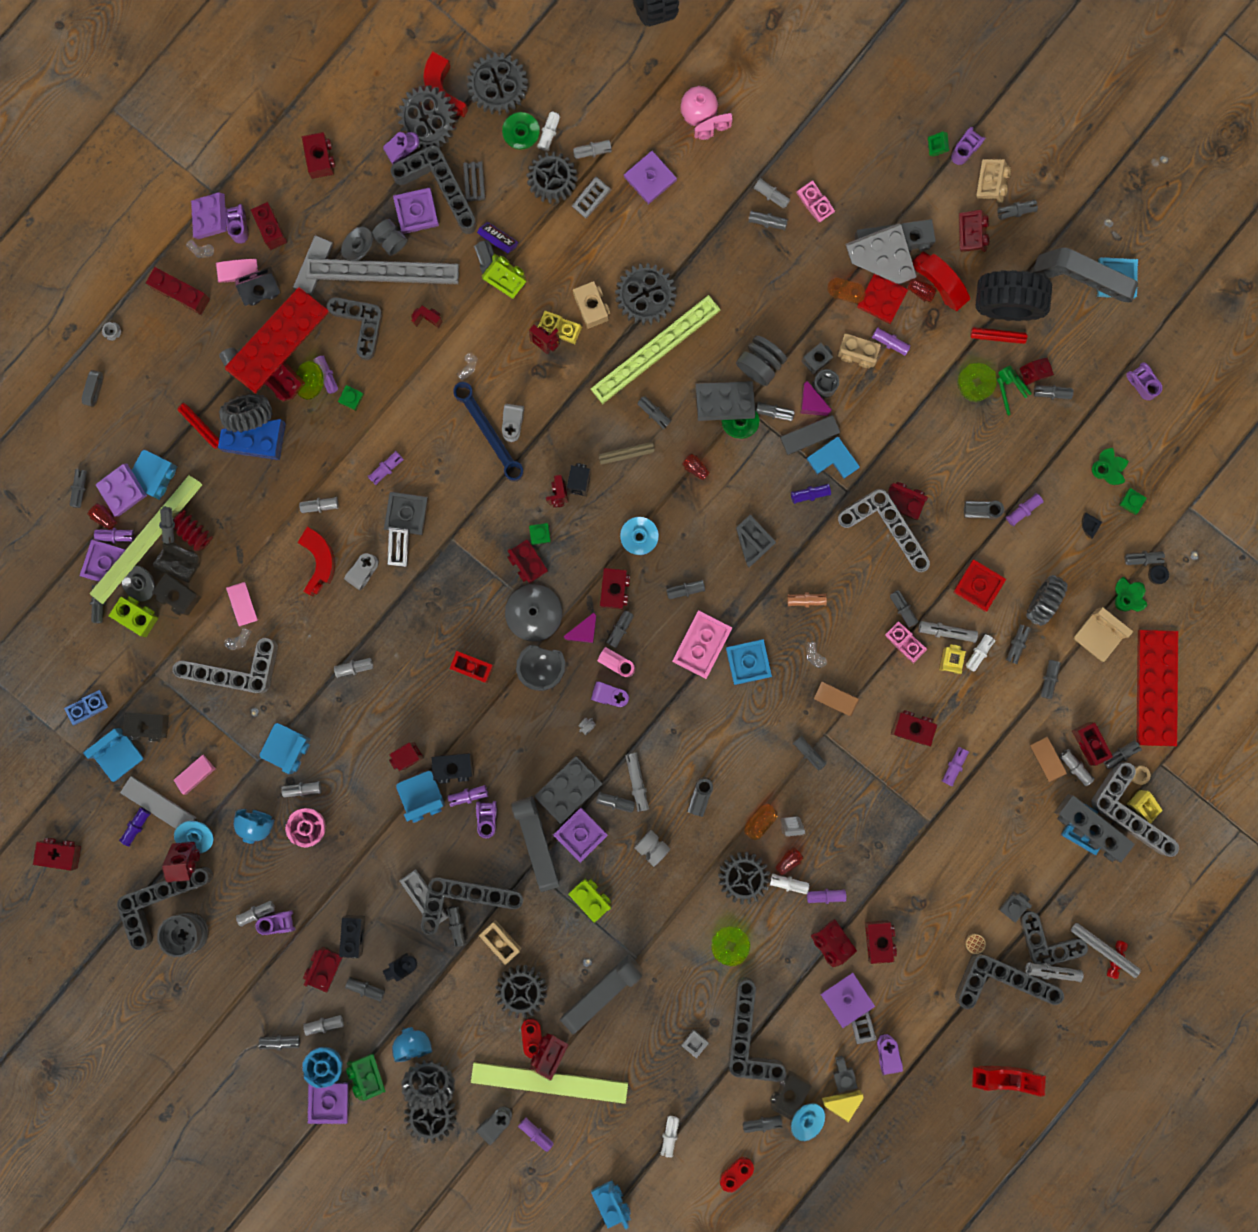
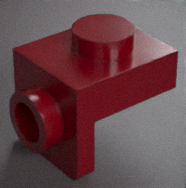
M423 305L419 309H415L411 316V321L416 327L423 318L437 328L443 323L439 312L433 308L429 310Z
M1047 357L1032 361L1020 368L1025 385H1030L1035 381L1054 375Z

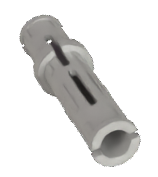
M920 621L918 627L919 633L932 634L938 638L943 636L976 643L978 638V631L945 626L940 622L935 624Z
M637 752L627 754L625 757L632 782V795L635 797L637 812L648 810L647 789L644 788Z
M1027 963L1025 968L1027 975L1041 976L1043 979L1055 978L1081 982L1084 977L1082 970L1055 967L1048 963H1043L1042 965Z

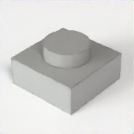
M693 1029L681 1046L697 1058L709 1042Z

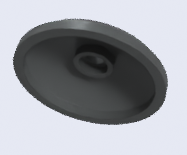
M530 584L517 589L510 596L505 608V618L510 630L519 638L532 642L542 641L553 635L558 629L562 620V606L557 595L552 590L542 585ZM534 608L537 612L532 616L529 611Z

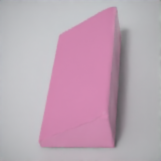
M203 754L177 776L174 782L180 792L186 795L216 768Z

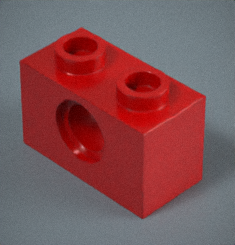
M456 651L449 669L488 683L494 665Z

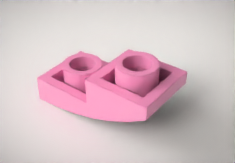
M732 114L719 115L702 122L695 127L694 137L705 140L713 137L714 129L719 131L727 130L732 125Z
M814 181L809 182L796 191L799 198L818 222H821L835 212L826 196L821 194Z
M256 259L216 263L218 282H235L237 278L258 271Z
M242 582L226 587L238 625L242 626L258 621L246 583Z
M899 621L885 634L892 644L913 664L927 651V648L914 638L913 634Z

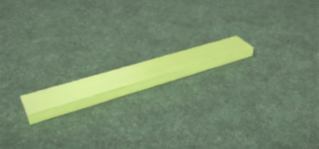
M708 295L594 385L591 391L604 404L719 313L720 308Z
M188 475L162 508L164 506L170 507L174 519L200 489L202 484ZM160 510L89 593L100 603L103 604L162 534V529L159 527L161 522Z
M479 1062L473 1063L471 1083L624 1104H626L628 1082L555 1073L550 1081L529 1069Z

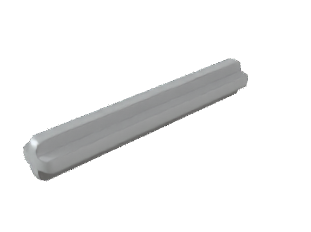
M1078 923L1073 925L1071 932L1134 978L1138 977L1141 972L1140 968Z

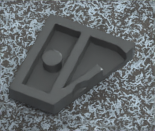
M751 515L736 527L748 568L776 543Z

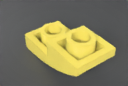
M544 311L538 327H543L548 334H551L557 328L559 330V338L573 344L576 343L582 329L580 324L565 320L562 316Z

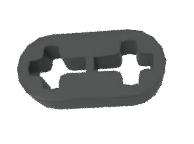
M95 370L89 372L82 394L83 405L95 406L103 382L102 372Z

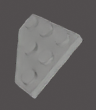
M900 223L845 244L850 261L854 265L897 284L917 277Z

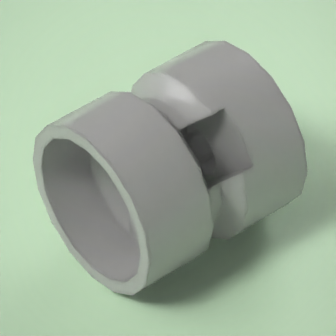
M650 830L634 848L641 855H646V860L654 867L665 857L671 848L663 841L659 842V837Z

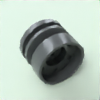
M755 336L752 340L753 343L748 345L751 353L743 352L736 361V364L752 380L763 386H768L775 377L772 369L780 370L781 364L787 361V357L772 342L761 336Z
M182 913L171 916L164 920L159 927L157 933L158 944L164 953L172 957H183L202 949L207 942L209 935L208 926L205 920L195 913ZM188 931L189 935L185 936L184 932Z

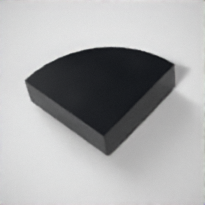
M1084 513L1082 517L1083 531L1090 539H1093L1102 521L1088 513Z

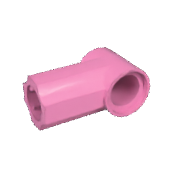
M607 647L603 649L597 660L623 677H631L635 673L634 663ZM625 663L631 665V671L628 674H624L621 671V667Z

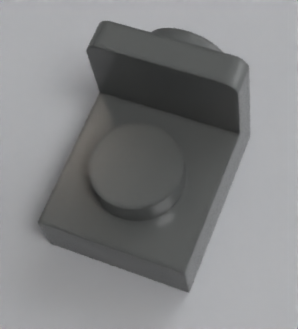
M1012 892L999 910L1016 923L1027 908L1030 909L1032 905L1028 903L1030 899L1023 893L1017 894Z

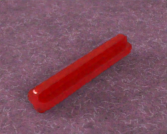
M973 327L970 332V337L973 339L1025 344L1027 341V333L976 327Z
M182 403L177 410L214 449H217L219 438L187 404Z

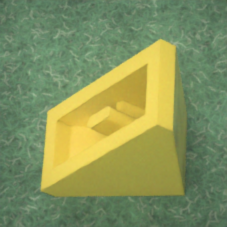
M1139 790L1127 803L1132 810L1150 824L1163 811L1149 791Z
M858 1090L822 1098V1101L826 1108L849 1122L864 1098L862 1092Z

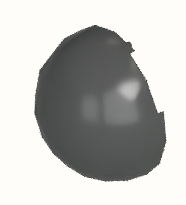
M529 645L521 652L517 660L516 671L519 680L527 688L545 691L554 688L560 683L565 674V660L561 651H550L539 646Z

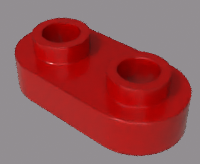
M528 1018L522 1023L521 1034L523 1051L527 1057L532 1058L540 1048L539 1043L542 1039L540 1022L535 1018ZM528 1026H533V1027H534V1031H533V1032H529V1031L527 1030V1027H528ZM535 1046L537 1050L532 1052L529 1047Z
M746 1157L737 1159L720 1176L721 1188L728 1193L735 1192L753 1175L754 1166L752 1161ZM743 1166L748 1168L746 1172L741 1171ZM732 1180L733 1184L729 1186L726 1182Z

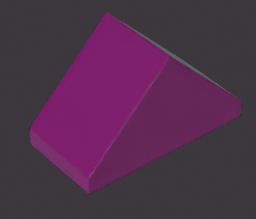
M808 381L805 382L802 387L800 414L829 415L832 411L810 383Z
M594 613L563 637L567 641L593 644L596 615Z

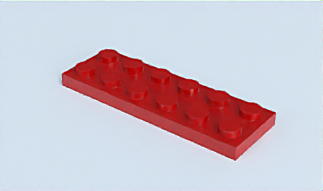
M298 287L225 366V370L256 394L328 315L329 311Z
M1138 630L1136 741L1139 745L1177 746L1178 631Z

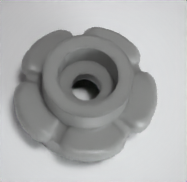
M115 322L104 324L102 328L103 336L107 337L110 341L115 340L121 335L120 326Z
M585 718L579 724L581 728L579 730L580 733L582 732L587 735L596 726L593 718L589 720Z

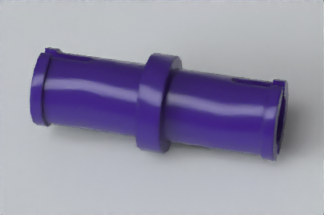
M828 483L817 487L808 486L807 489L791 492V499L794 504L831 496V489Z
M140 807L133 820L128 822V828L119 841L130 847L136 835L143 830L142 826L151 813Z

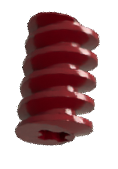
M183 510L173 519L175 522L174 532L177 531V535L179 537L182 536L183 541H188V545L193 547L194 551H201L211 542L213 536L208 538L207 536L210 531L202 532L204 526L196 527L198 520L191 522L193 516L185 517L187 510Z

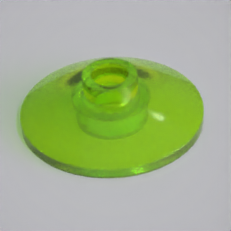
M307 361L298 368L296 374L305 382L298 395L303 399L310 400L317 397L323 387L324 376L321 367L317 363Z

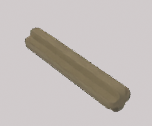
M649 442L599 454V460L603 465L650 454L655 449L653 443Z

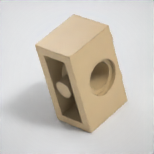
M593 281L573 289V295L587 329L608 321L610 311L607 303L603 304L601 300L603 293L600 286L596 287ZM590 301H595L598 304L595 308L587 306Z
M496 920L479 935L505 965L521 950V947Z

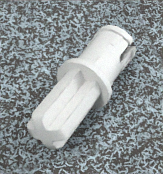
M555 112L549 113L545 127L542 128L543 133L537 145L538 148L549 151L552 138L556 135L555 130L560 118L559 114Z
M984 635L977 648L973 649L974 653L966 664L969 670L976 671L983 658H987V653L995 643V639L989 635Z
M772 873L770 886L786 889L787 892L791 890L807 894L809 883L792 879L791 876L787 878Z
M676 1116L668 1117L666 1130L662 1135L664 1140L660 1154L662 1156L665 1155V1157H673L675 1140L678 1139L676 1135L679 1118Z

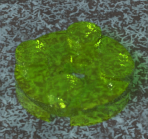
M982 363L969 364L960 372L957 379V386L962 396L973 402H979L988 398L994 392L997 384L995 371ZM979 378L982 385L980 384L978 387H975L972 379Z
M727 926L718 930L712 937L711 950L717 961L726 966H737L747 958L750 951V941L746 933L740 928ZM728 941L736 943L734 951L725 949Z

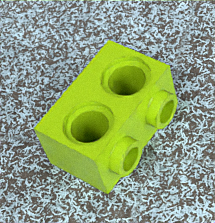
M131 596L128 598L120 597L109 617L139 636L147 637L158 620V617L154 615L155 611L147 606L142 608L137 605L139 601ZM128 605L130 612L128 615H125L123 610ZM144 615L146 623L141 625L139 620Z

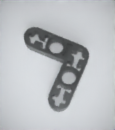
M342 298L330 299L327 303V308L333 316L362 322L357 344V354L363 360L371 359L375 354L382 321L380 308L373 304ZM338 303L340 307L346 308V314H344L345 311L338 308L334 311L332 306ZM358 306L360 308L359 314L351 315V307ZM364 308L369 313L375 310L378 315L371 318L369 314L364 313ZM367 328L375 330L372 337L365 336L364 332ZM365 341H368V349L370 350V352H367L366 355H364L361 349H365Z
M1025 911L1021 915V926L1031 960L1034 964L1042 965L1043 963L1053 965L1082 957L1087 953V943L1079 938L1047 946L1039 916L1032 911ZM1028 915L1034 918V920H1032V926L1034 928L1037 927V930H1027L1031 929L1030 924L1025 922V920L1028 919ZM1034 933L1040 936V941L1037 944H1032L1030 941V937ZM1076 943L1082 945L1080 952L1076 950L1069 951L1066 947L1068 945L1069 948H1074ZM1058 947L1064 949V955L1061 958H1057L1054 955V951ZM1049 950L1051 958L1045 957L1042 959L1043 962L1036 960L1039 957V953L1049 955Z

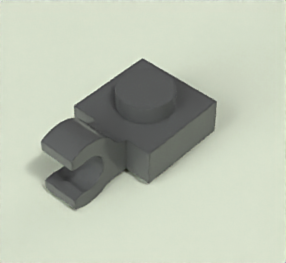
M843 1056L835 1057L838 1071L833 1072L838 1092L842 1093L858 1088L852 1067L846 1068Z

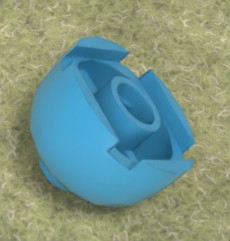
M239 809L235 813L233 825L236 834L243 838L244 842L253 844L254 841H261L270 834L274 824V819L271 820L272 817L256 810H253L252 813H246L247 809Z
M413 1027L403 1029L402 1034L397 1036L393 1042V1058L395 1062L409 1061L413 1057L418 1056L419 1058L432 1052L429 1037L420 1030L414 1031Z
M319 1047L312 1050L305 1057L302 1064L303 1076L313 1087L332 1086L342 1073L343 1062L341 1056L330 1047Z

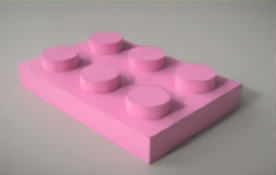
M698 610L672 662L707 679L732 627Z

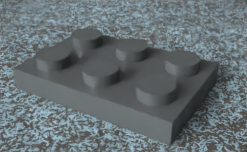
M753 381L696 384L698 421L755 418Z
M575 756L534 797L562 824L603 783Z

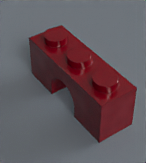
M156 267L153 268L146 281V284L152 290L167 298L171 297L199 315H202L210 301V298L205 293Z

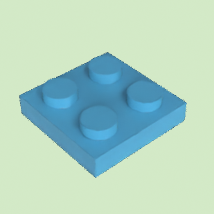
M764 639L726 647L734 685L772 677Z

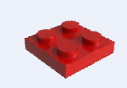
M874 273L857 308L891 324L908 289Z
M973 559L953 593L982 611L987 612L1006 579Z

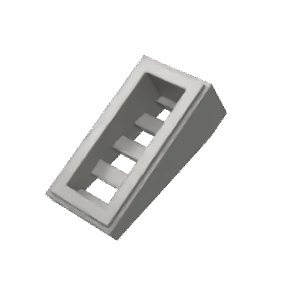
M595 177L572 207L587 219L607 197L611 189L598 177ZM597 185L604 190L602 193L595 188ZM593 191L599 197L595 199L590 192ZM588 197L594 203L592 205L589 204L585 198ZM581 202L589 208L587 211L579 205Z
M798 816L781 818V830L785 836L805 834V829Z
M869 1011L862 1015L866 1016L865 1020L853 1021L851 1023L857 1045L876 1040ZM868 1024V1027L857 1030L858 1025ZM870 1032L868 1036L859 1037L860 1033Z

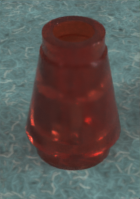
M914 279L911 280L907 288L922 301L931 303L937 292L934 285Z
M692 453L682 463L686 471L702 481L710 473L697 455L694 456Z
M98 503L87 513L92 521L108 530L113 529L117 524V521L107 509Z
M793 847L791 850H787L775 868L781 875H784L800 865L804 857Z

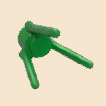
M1011 365L998 372L1000 377L996 379L1000 385L1008 416L1011 413L1004 383L1010 385L1014 382L1024 398L1032 394Z

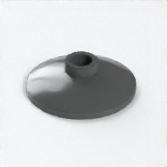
M358 227L352 230L343 241L341 248L342 256L349 261H357L364 257L373 242L372 232L366 227Z
M135 565L121 582L128 596L133 597L137 601H147L153 596L155 591L152 576L145 568L139 565Z

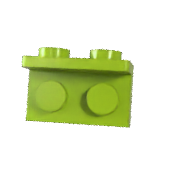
M494 254L492 256L493 262L483 273L482 279L513 299L527 282L524 275L525 272L518 266L513 267L510 265L505 257H499Z
M584 878L568 895L595 923L611 909L610 903L612 901L606 894L603 893L601 895L596 890L598 886L592 879L588 881Z

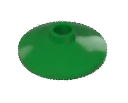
M524 112L510 115L502 127V135L505 142L510 147L518 150L532 147L537 142L540 134L537 120L532 115ZM520 131L525 132L523 136L518 135Z
M755 411V418L721 420V423L728 435L744 439L755 434L759 428L760 419Z

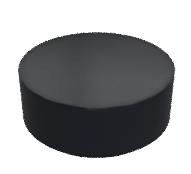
M1156 565L1149 570L1148 578L1153 584H1163L1169 578V571L1163 565Z

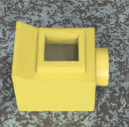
M957 645L945 647L939 670L962 674L966 651H962L961 646Z

